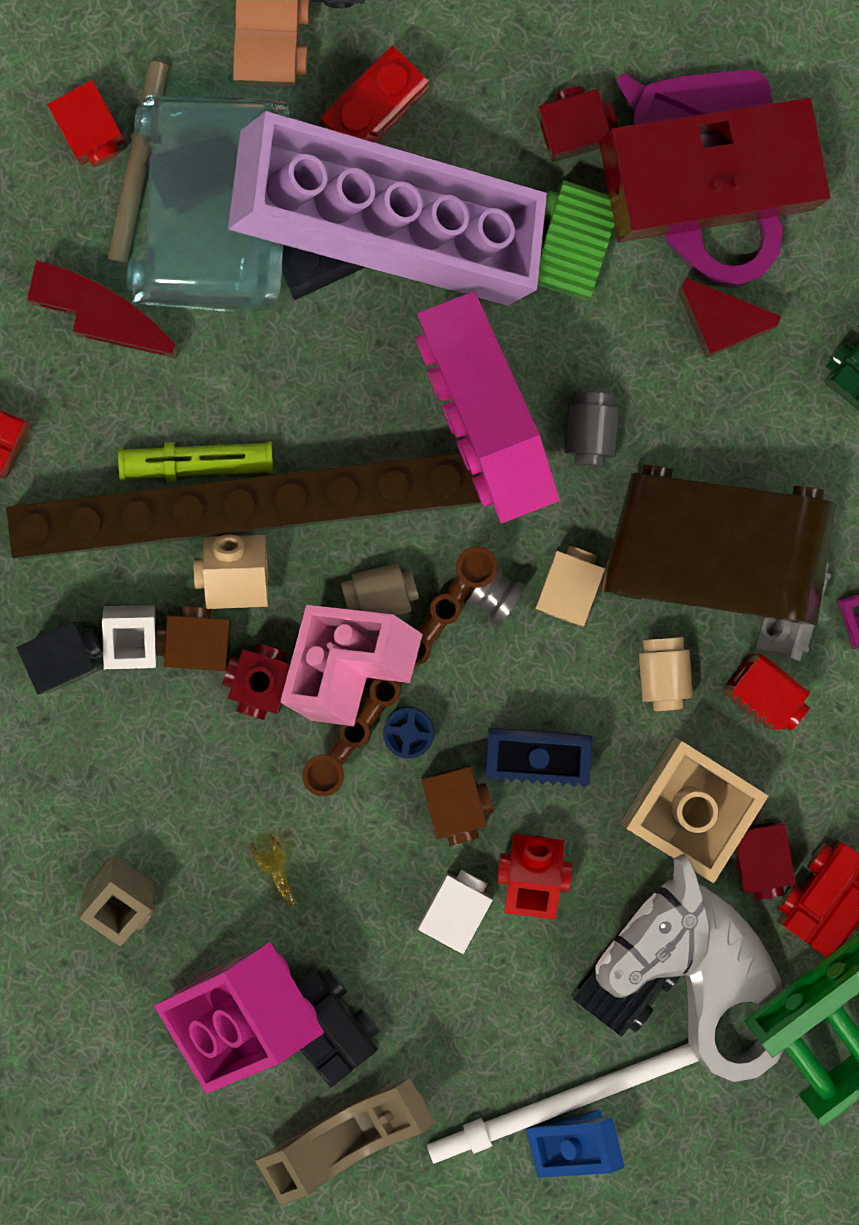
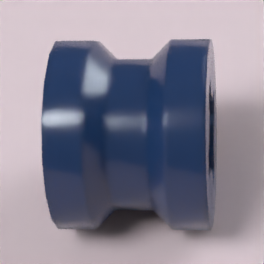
M403 707L394 711L387 718L383 728V739L387 748L394 755L401 758H416L423 755L430 748L434 739V727L430 718L422 710L414 707Z

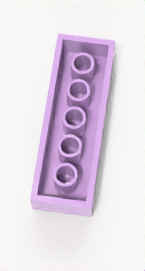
M265 111L240 131L228 230L463 294L475 291L478 298L508 306L537 290L547 193Z

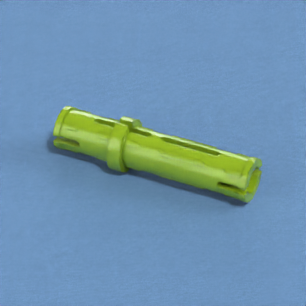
M272 441L267 443L175 447V442H164V447L118 448L120 481H125L126 479L166 477V482H177V477L273 474Z

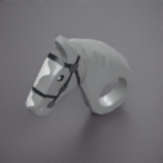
M682 854L674 858L673 880L669 879L641 906L603 953L596 964V979L599 985L614 997L625 998L637 992L647 981L656 978L685 975L688 994L689 1047L700 1064L711 1073L732 1082L758 1078L779 1061L783 1051L772 1058L757 1040L749 1050L739 1055H722L718 1052L715 1044V1028L720 1017L728 1008L742 1002H753L760 1008L782 992L781 978L762 941L751 926L731 905L706 887L698 884L696 874L687 856Z

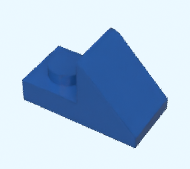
M601 1110L526 1128L538 1178L609 1174L625 1167L613 1117L602 1118Z

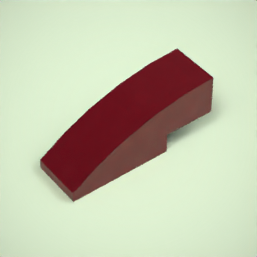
M36 260L27 301L32 305L76 315L73 332L79 337L177 359L179 348L150 318L129 301L100 283L71 270Z

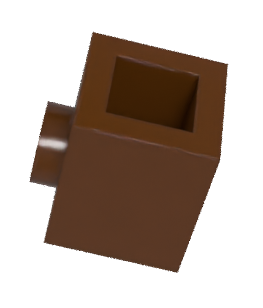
M180 606V616H167V626L158 625L156 656H165L164 667L226 671L229 663L232 620L210 619L211 609Z
M471 765L422 777L421 781L437 840L447 837L449 845H456L479 838L477 829L487 827L484 815L494 812L486 783L476 785Z

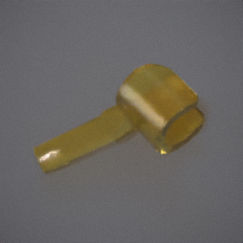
M270 834L274 849L269 855H259L254 843H251L250 851L259 869L269 873L271 878L274 879L286 907H291L297 904L298 900L283 868L287 859L286 853L277 837Z

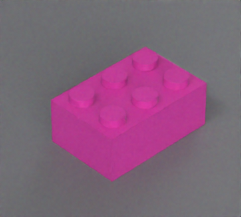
M271 942L197 977L154 1005V1008L206 1094L280 1064L324 1033L317 1021L314 1007L302 996L290 976V969L286 960L276 952Z

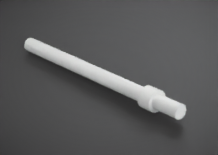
M689 1043L489 1121L483 1122L482 1118L466 1123L463 1125V1131L427 1144L433 1164L471 1149L473 1154L493 1147L491 1141L688 1066L699 1060L689 1047Z

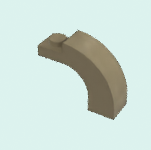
M410 1078L398 1083L392 1080L354 1098L304 1127L262 1155L255 1162L280 1205L310 1195L334 1176L370 1154L425 1132L435 1124V1121L426 1107L423 1096L416 1090Z

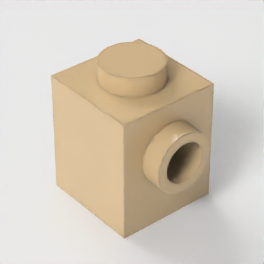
M228 534L204 537L203 558H194L195 589L204 588L206 609L268 607V564L265 535L236 536Z

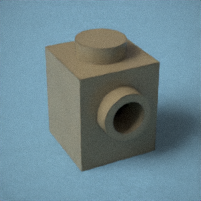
M113 854L84 888L79 919L121 947L135 930L139 931L151 918L155 910V905L153 904L154 882Z

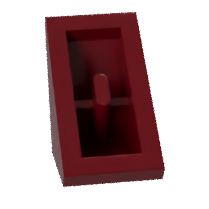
M685 278L678 292L706 358L772 331L778 326L781 319L780 315L688 278Z

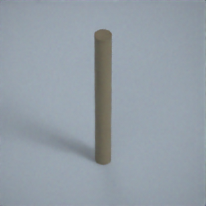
M149 61L107 258L109 261L122 264L128 263L147 173L145 163L150 158L169 65L166 63Z

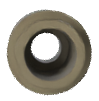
M399 562L352 574V580L341 582L346 606L349 610L394 614L396 616L411 612L409 601L419 599L412 570L401 572Z

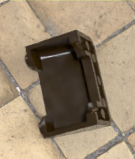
M643 465L641 474L631 473L605 569L602 592L642 600V598L652 601L729 611L770 619L774 617L775 619L791 621L792 623L818 625L836 510L834 502L823 499L824 490L805 486H793L792 494L677 479L672 478L673 469L653 465Z

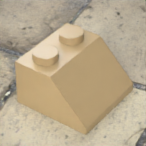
M674 737L620 823L626 829L672 858L685 854L693 870L714 883L767 800L768 795Z

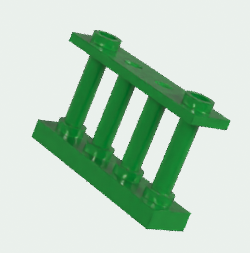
M859 933L743 1020L772 1058L785 1049L811 1085L799 1096L822 1126L846 1112L859 1099V1029L842 1006L859 993ZM825 1018L852 1054L828 1073L801 1038L802 1035Z

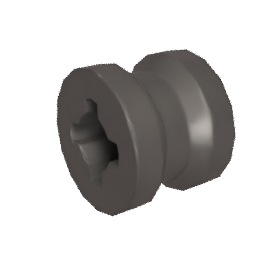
M498 567L494 580L484 587L476 588L465 605L472 610H483L489 615L490 622L500 627L527 585L519 580L510 581L503 576L502 569Z

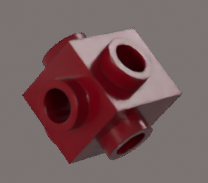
M257 642L255 652L243 649L240 658L231 656L222 685L231 688L228 699L238 702L237 712L261 720H265L267 712L274 714L280 712L282 705L280 701L291 664L284 661L286 651ZM258 671L266 673L270 680L269 687L263 692L255 691L250 684L251 676Z

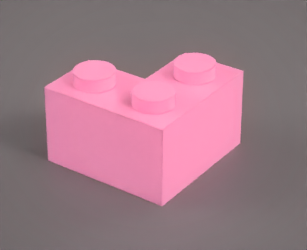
M306 605L280 703L311 721L354 726L366 678L410 683L423 634L394 614Z

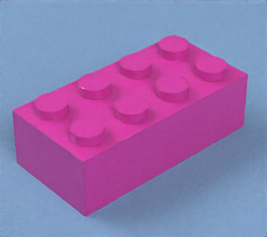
M475 291L417 313L423 334L415 337L418 349L425 366L434 363L435 367L426 370L436 398L440 399L441 402L448 399L449 403L441 405L452 435L455 434L456 438L464 437V439L457 441V446L467 471L470 470L472 475L480 474L472 478L483 508L493 504L499 521L502 524L560 501L540 434Z

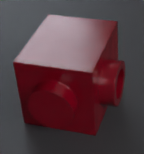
M584 86L571 87L556 93V101L538 107L537 116L551 163L600 149L599 141L612 128H618L610 100L602 102L598 89L585 92Z

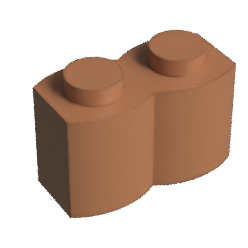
M236 0L233 70L235 85L296 88L297 75H307L308 45L298 44L299 24L309 25L310 0Z

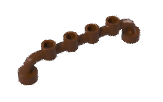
M480 546L470 547L458 557L456 563L458 576L444 594L437 596L432 601L430 614L417 630L423 634L421 642L425 646V654L421 659L416 660L414 668L428 660L431 645L447 624H451L458 619L461 613V605L473 588L484 587L494 580L498 564L495 556L488 549ZM448 599L454 603L455 613L450 619H442L436 614L435 608L440 600ZM375 679L372 682L370 695L358 710L355 720L365 730L363 739L358 742L348 740L345 735L347 725H341L339 730L340 736L326 754L316 755L311 758L303 769V782L311 793L317 796H329L339 790L344 780V763L355 748L363 746L368 741L370 728L383 710L397 702L400 696V687L404 682ZM383 681L390 682L395 688L394 697L388 701L378 699L375 694L377 684Z

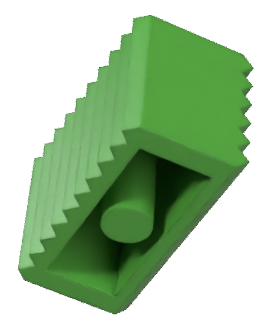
M562 181L558 185L557 192L549 189L547 191L544 221H547L542 236L538 286L586 301L592 297L597 277L600 273L603 258L615 225L610 198L607 194Z

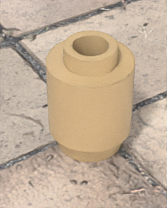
M684 638L643 640L644 653H639L642 702L653 701V711L684 709L683 699L693 698L690 649L684 650Z

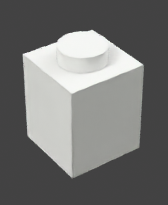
M155 605L104 606L102 615L104 669L156 668Z
M462 869L457 877L447 872L420 920L418 930L464 954L493 901L492 896L484 892L488 883Z

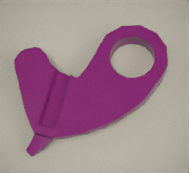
M756 70L680 76L646 85V87L635 81L627 73L616 78L622 94L634 110L633 125L771 103L770 84L766 77ZM719 134L701 136L703 148L721 146ZM779 217L755 220L759 226L761 237L759 250L751 261L738 266L720 264L710 257L703 246L702 229L662 235V237L691 271L710 285L737 288L760 279L780 255L783 227Z

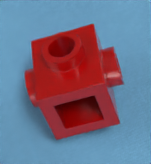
M513 834L510 854H500L497 884L507 885L505 914L546 919L556 918L560 891L569 892L572 874V862L563 861V839Z

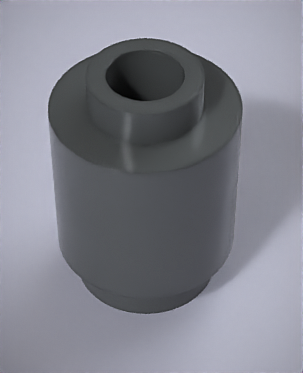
M574 392L573 404L568 405L565 454L575 455V465L604 467L605 457H616L619 408L614 407L615 395L597 392Z

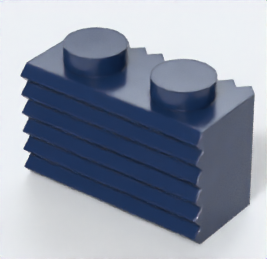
M488 728L485 775L490 781L497 776L501 782L507 777L511 783L518 778L521 783L526 779L532 784L539 780L542 785L547 781L552 785L559 782L562 786L569 782L573 787L579 783L585 788L590 783L593 736Z

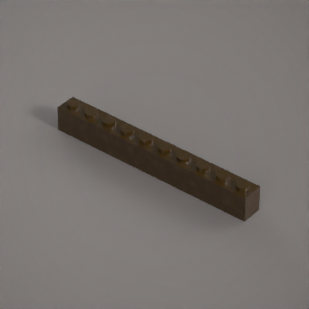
M455 453L6 507L11 555L12 558L21 560L482 505L472 478L480 474L472 475L470 470L467 471L461 454Z

